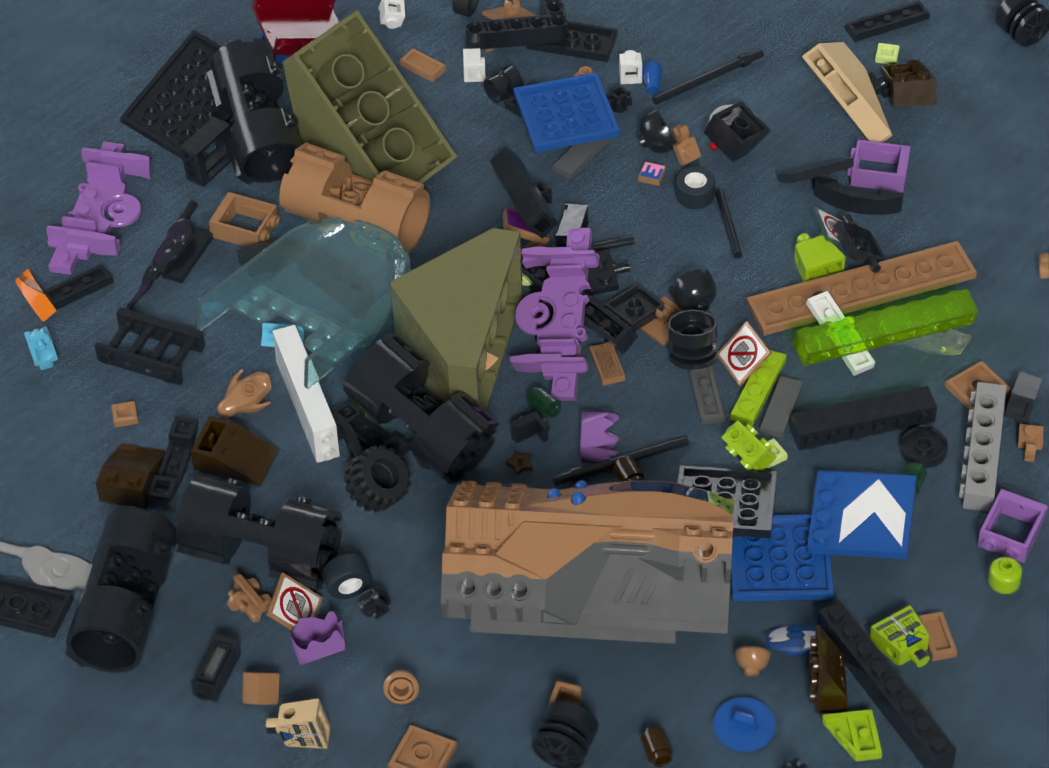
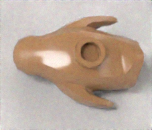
M241 369L229 382L225 397L217 406L219 415L229 418L238 413H257L270 405L271 401L259 403L272 389L269 375L257 371L239 380L244 370Z

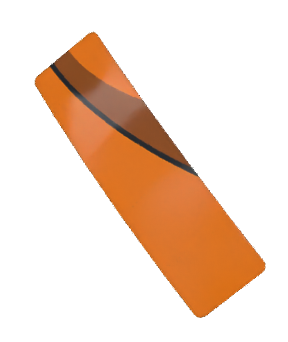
M29 269L24 271L15 282L42 322H44L56 312V309L43 293Z

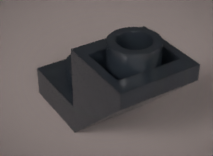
M1019 372L1004 416L1028 423L1043 379Z

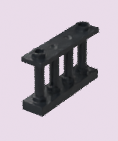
M120 307L116 312L119 330L109 345L97 342L94 345L97 360L103 364H110L163 380L166 383L181 386L183 381L180 366L189 351L202 353L204 350L205 340L203 331ZM128 332L139 334L129 352L118 349V346ZM148 338L159 340L160 342L150 358L138 355ZM169 344L181 347L171 364L159 361Z

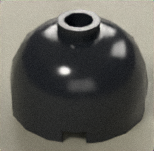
M655 109L645 115L639 126L641 135L637 136L643 148L648 146L652 152L657 154L673 150L672 145L676 142L662 119L659 110Z
M701 269L687 272L677 279L678 284L675 287L671 285L669 294L678 308L683 311L708 310L717 293L715 281L708 270L702 273Z

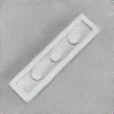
M828 291L807 299L806 305L852 374L855 376L874 368L875 361Z

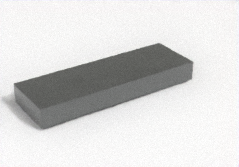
M609 139L573 145L553 165V171L571 180L609 143Z
M712 365L703 369H688L701 425L725 422V415Z
M780 376L761 424L760 433L779 438L784 437L791 414H793L803 388V381Z

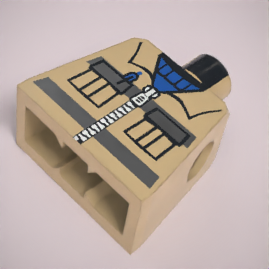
M319 699L282 704L279 709L278 718H267L266 720L267 733H280L285 745L288 747L328 748L331 726Z

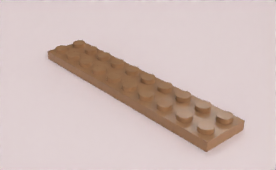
M955 241L878 262L881 270L877 273L872 272L870 266L866 265L747 297L746 304L763 336L817 322L806 302L807 299L828 291L841 312L846 314L975 279L977 271L959 242Z

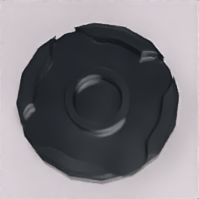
M918 426L907 430L902 435L899 449L901 456L907 463L915 467L932 468L945 460L948 452V442L946 437L935 428L927 427L925 429Z

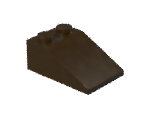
M121 443L103 464L97 478L96 487L99 501L146 509L150 497H147L148 489L153 476L158 474L166 451Z

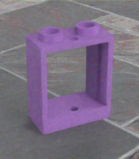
M858 139L856 148L851 150L850 158H853L854 166L848 168L847 176L851 177L850 186L903 193L911 146ZM861 160L898 164L897 173L859 169Z
M1001 489L980 530L978 546L987 551H993L1025 563L1045 522L1048 506ZM1001 513L1033 525L1024 544L992 532Z

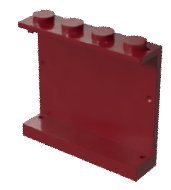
M253 0L251 7L264 37L273 47L275 55H293L339 22L333 10L335 0Z

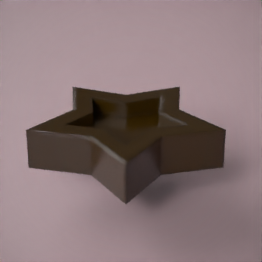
M515 451L514 457L506 461V466L513 468L516 475L523 471H533V466L530 463L532 454L522 455Z

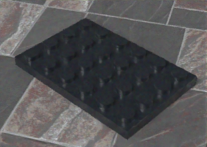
M193 30L122 114L120 122L182 159L180 146L211 118L216 117L222 121L229 122L234 115L233 113L228 115L216 107L207 72L211 70L210 65L213 62V55L222 46Z

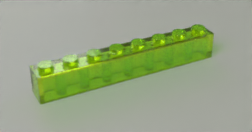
M968 289L961 291L953 290L941 296L933 295L924 300H913L904 305L889 306L884 310L876 312L868 311L860 316H848L839 321H828L811 328L804 327L797 331L793 345L804 367L972 325L979 311Z

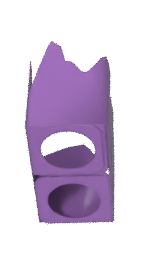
M582 412L581 463L605 461L611 459L608 457L609 455L618 453L611 449L616 445L619 437L605 431L619 419L617 414L609 412Z
M333 611L327 614L325 620L316 617L301 618L292 634H290L291 645L300 665L346 650L342 621L338 622ZM303 645H308L307 649H302L300 647Z

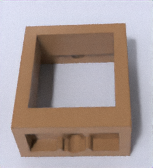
M228 192L209 221L210 232L213 233V237L216 239L247 247L268 242L271 232L279 224L280 216L277 212V205ZM236 213L263 221L256 232L229 225Z

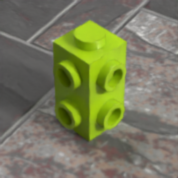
M737 420L721 437L727 443L725 448L734 457L739 454L742 457L739 462L746 469L765 470L777 458L770 451L773 446L764 438L759 441L755 437L758 432L750 424L744 426Z

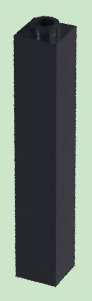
M504 146L490 160V163L527 227L543 239L558 222L520 157Z

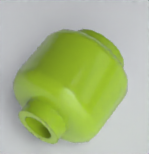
M1001 557L994 560L988 575L990 587L1000 594L1015 592L1021 584V565L1010 557Z

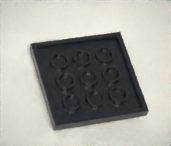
M680 465L677 483L707 490L725 499H734L733 537L771 538L777 471Z

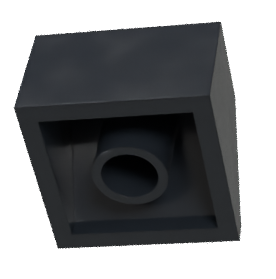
M740 101L714 114L704 134L734 162L749 154L771 130Z

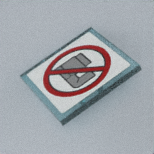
M815 206L813 210L822 230L819 236L823 235L826 241L846 250L843 243L837 238L838 234L833 227L838 220L842 221V219Z

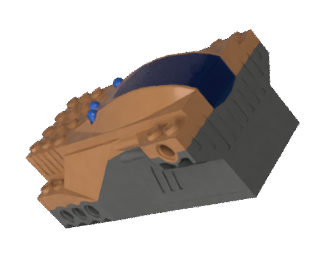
M581 480L576 483L575 488L561 490L556 488H527L525 484H512L511 487H501V483L489 482L486 483V486L476 485L474 481H462L461 484H457L446 508L445 549L442 553V615L446 618L471 619L470 632L669 644H675L676 631L727 634L734 499H725L707 490L664 481H623L588 486L585 481Z

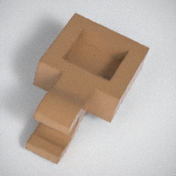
M677 125L672 128L677 143L672 146L679 164L686 165L701 157L695 137L689 136L688 127L686 125L682 127Z
M1019 424L1018 448H1025L1024 461L1034 462L1036 450H1042L1044 426Z

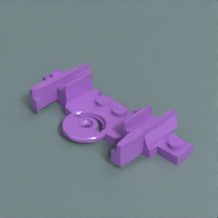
M103 142L100 150L82 148V159L84 163H87V183H81L78 186L80 196L73 211L68 212V217H62V227L48 225L46 228L48 246L56 248L49 263L50 272L71 275L78 259L88 260L92 253L107 256L118 255L121 250L120 240H116L115 236L109 235L112 227H124L134 223L140 217L142 211L139 200L130 194H126L127 189L124 179L126 174L151 179L152 170L148 156L125 153L124 144ZM107 209L109 216L113 218L114 221H110L105 217V212Z
M568 228L566 247H530L522 249L521 252L523 256L522 263L525 268L549 265L546 271L550 278L544 280L541 292H534L525 296L515 310V320L519 328L527 334L537 335V344L541 348V354L510 357V362L516 371L527 373L542 371L545 380H553L551 392L553 401H576L577 373H585L588 370L586 359L580 357L581 345L578 341L583 342L588 338L583 325L585 304L590 299L588 295H581V292L585 289H591L588 283V268L598 267L600 259L599 255L594 250H591V228ZM542 300L553 307L554 315L546 326L537 328V325L544 323L550 314L548 307L540 302ZM536 313H543L542 317L535 318Z

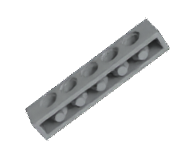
M978 382L976 391H971L970 405H974V409H969L968 423L972 424V428L967 427L965 440L970 442V446H965L963 460H967L968 464H963L961 479H966L965 484L961 483L959 498H964L963 508L990 512L994 503L1006 385Z

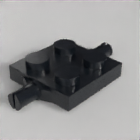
M845 214L842 217V221L838 220L833 226L838 234L837 238L843 243L847 250L846 253L851 259L864 261L870 266L872 272H879L881 266L878 262L887 260L872 233L859 227L853 221L850 214Z
M609 249L597 251L596 253L600 257L598 267L588 268V283L591 289L583 291L592 296L619 290L617 274L631 272L629 262L615 265L611 259Z

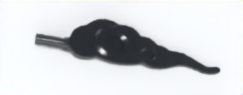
M195 201L189 202L183 214L170 227L166 239L157 250L151 265L147 268L142 278L139 291L129 302L126 309L132 310L134 305L149 291L154 281L183 253L186 246L192 241L195 232L193 230L194 226L189 219L198 206Z

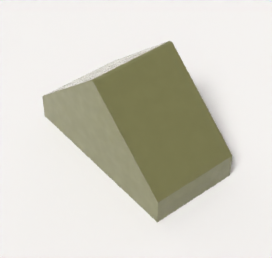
M358 10L283 61L293 114L299 122L297 126L301 145L307 142L345 156V162L351 166L352 174L373 181L374 177L385 170L423 183L457 158L453 149Z
M496 228L478 235L390 282L395 333L430 362L427 367L428 378L425 386L444 403L450 400L456 393H465L486 412L515 323V310L523 298L520 232ZM488 352L498 357V360L485 371Z

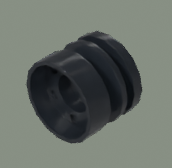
M1004 0L997 10L995 22L1004 32L1010 34L1011 38L1016 40L1020 46L1029 47L1039 42L1049 31V10L1043 4L1038 3L1037 0Z
M685 310L670 317L668 321L669 359L672 364L682 369L696 370L706 368L716 362L718 357V343L716 340L717 321L712 314L702 310Z
M565 701L553 702L549 705L543 717L542 725L538 728L537 735H535L532 741V749L542 761L556 768H580L588 754L589 746L592 745L598 732L599 724L597 719L588 710L574 703Z

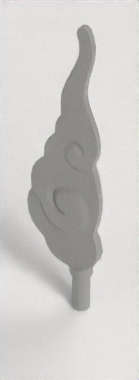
M0 541V552L19 556L22 559L24 571L30 576L35 585L65 591L76 587L85 589L93 564H89L69 554L53 553L42 546L19 547Z

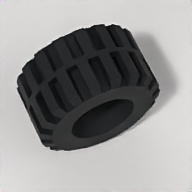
M382 445L379 447L372 446L354 457L348 463L349 466L345 468L344 472L347 474L343 477L344 482L347 483L345 490L350 492L351 496L349 498L352 501L355 500L359 508L364 506V510L368 512L371 510L373 512L384 511L402 500L408 493L409 489L407 487L411 486V480L408 477L411 476V473L406 469L408 466L407 462H403L401 460L402 456L399 453L396 455L394 449L389 448L386 450V446ZM371 470L381 477L383 488L375 483Z

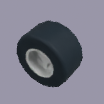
M691 167L681 171L677 175L675 183L677 201L682 206L690 209H700L710 205L715 197L716 181L714 175L710 171L699 167Z
M354 553L335 557L325 565L322 571L329 594L337 599L356 597L363 593L371 582V575L365 560L360 555Z

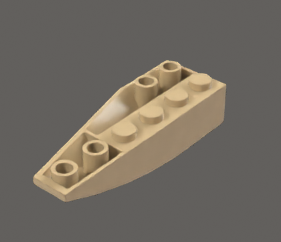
M844 42L819 43L802 56L813 74L868 141L883 143L893 136L866 68Z

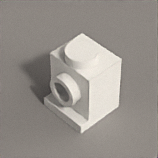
M381 0L378 7L380 10V23L385 24L390 29L401 27L405 18L404 0Z
M480 48L463 49L464 82H483L486 79L485 57H481Z
M628 50L624 54H619L621 84L642 83L641 53ZM625 72H636V74L625 75Z

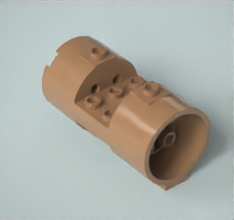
M307 142L295 149L294 157L290 161L293 165L288 174L284 173L280 186L279 201L280 206L285 208V212L307 219V221L314 223L318 227L327 228L337 218L346 221L348 225L358 226L360 238L378 249H389L406 255L415 248L423 235L430 213V196L424 190V184L385 170L374 177L372 181L352 174L351 166L345 162V156Z

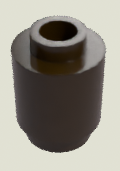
M621 457L615 462L613 472L619 482L645 481V476L634 458Z
M656 726L647 728L641 735L640 740L649 762L653 763L655 767L669 764L673 759V749L665 730Z

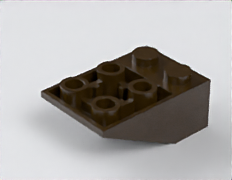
M919 60L908 61V64L889 62L886 66H880L883 80L888 87L886 91L889 102L894 108L937 104L936 78L923 62Z
M209 416L191 449V457L194 470L240 480L244 483L261 487L279 450L232 421Z
M816 625L815 636L810 637L811 651H809V666L807 669L808 682H811L809 702L814 703L815 713L846 712L848 701L844 655L820 625Z

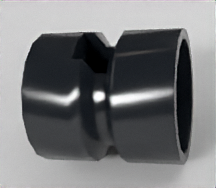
M511 65L483 81L484 90L494 103H500L507 99L509 95H513V88L524 86L520 73Z

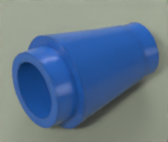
M656 61L646 62L642 68L645 86L650 94L658 93L663 69Z

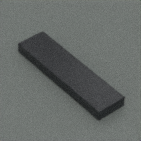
M921 1L846 23L845 30L853 41L857 42L928 20L930 13Z

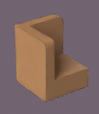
M243 672L242 702L256 705L278 704L280 673Z
M557 681L549 705L553 702L565 701L582 706V687Z

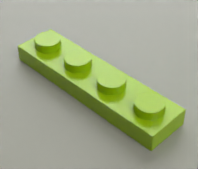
M770 350L772 354L748 379L731 412L730 420H738L742 424H750L753 427L786 363V354Z

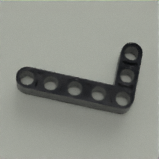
M540 0L541 15L469 22L466 25L465 46L468 49L480 48L482 50L563 42L567 38L568 25L562 0Z

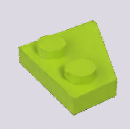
M872 709L824 714L822 716L823 725L855 761L882 759V749Z

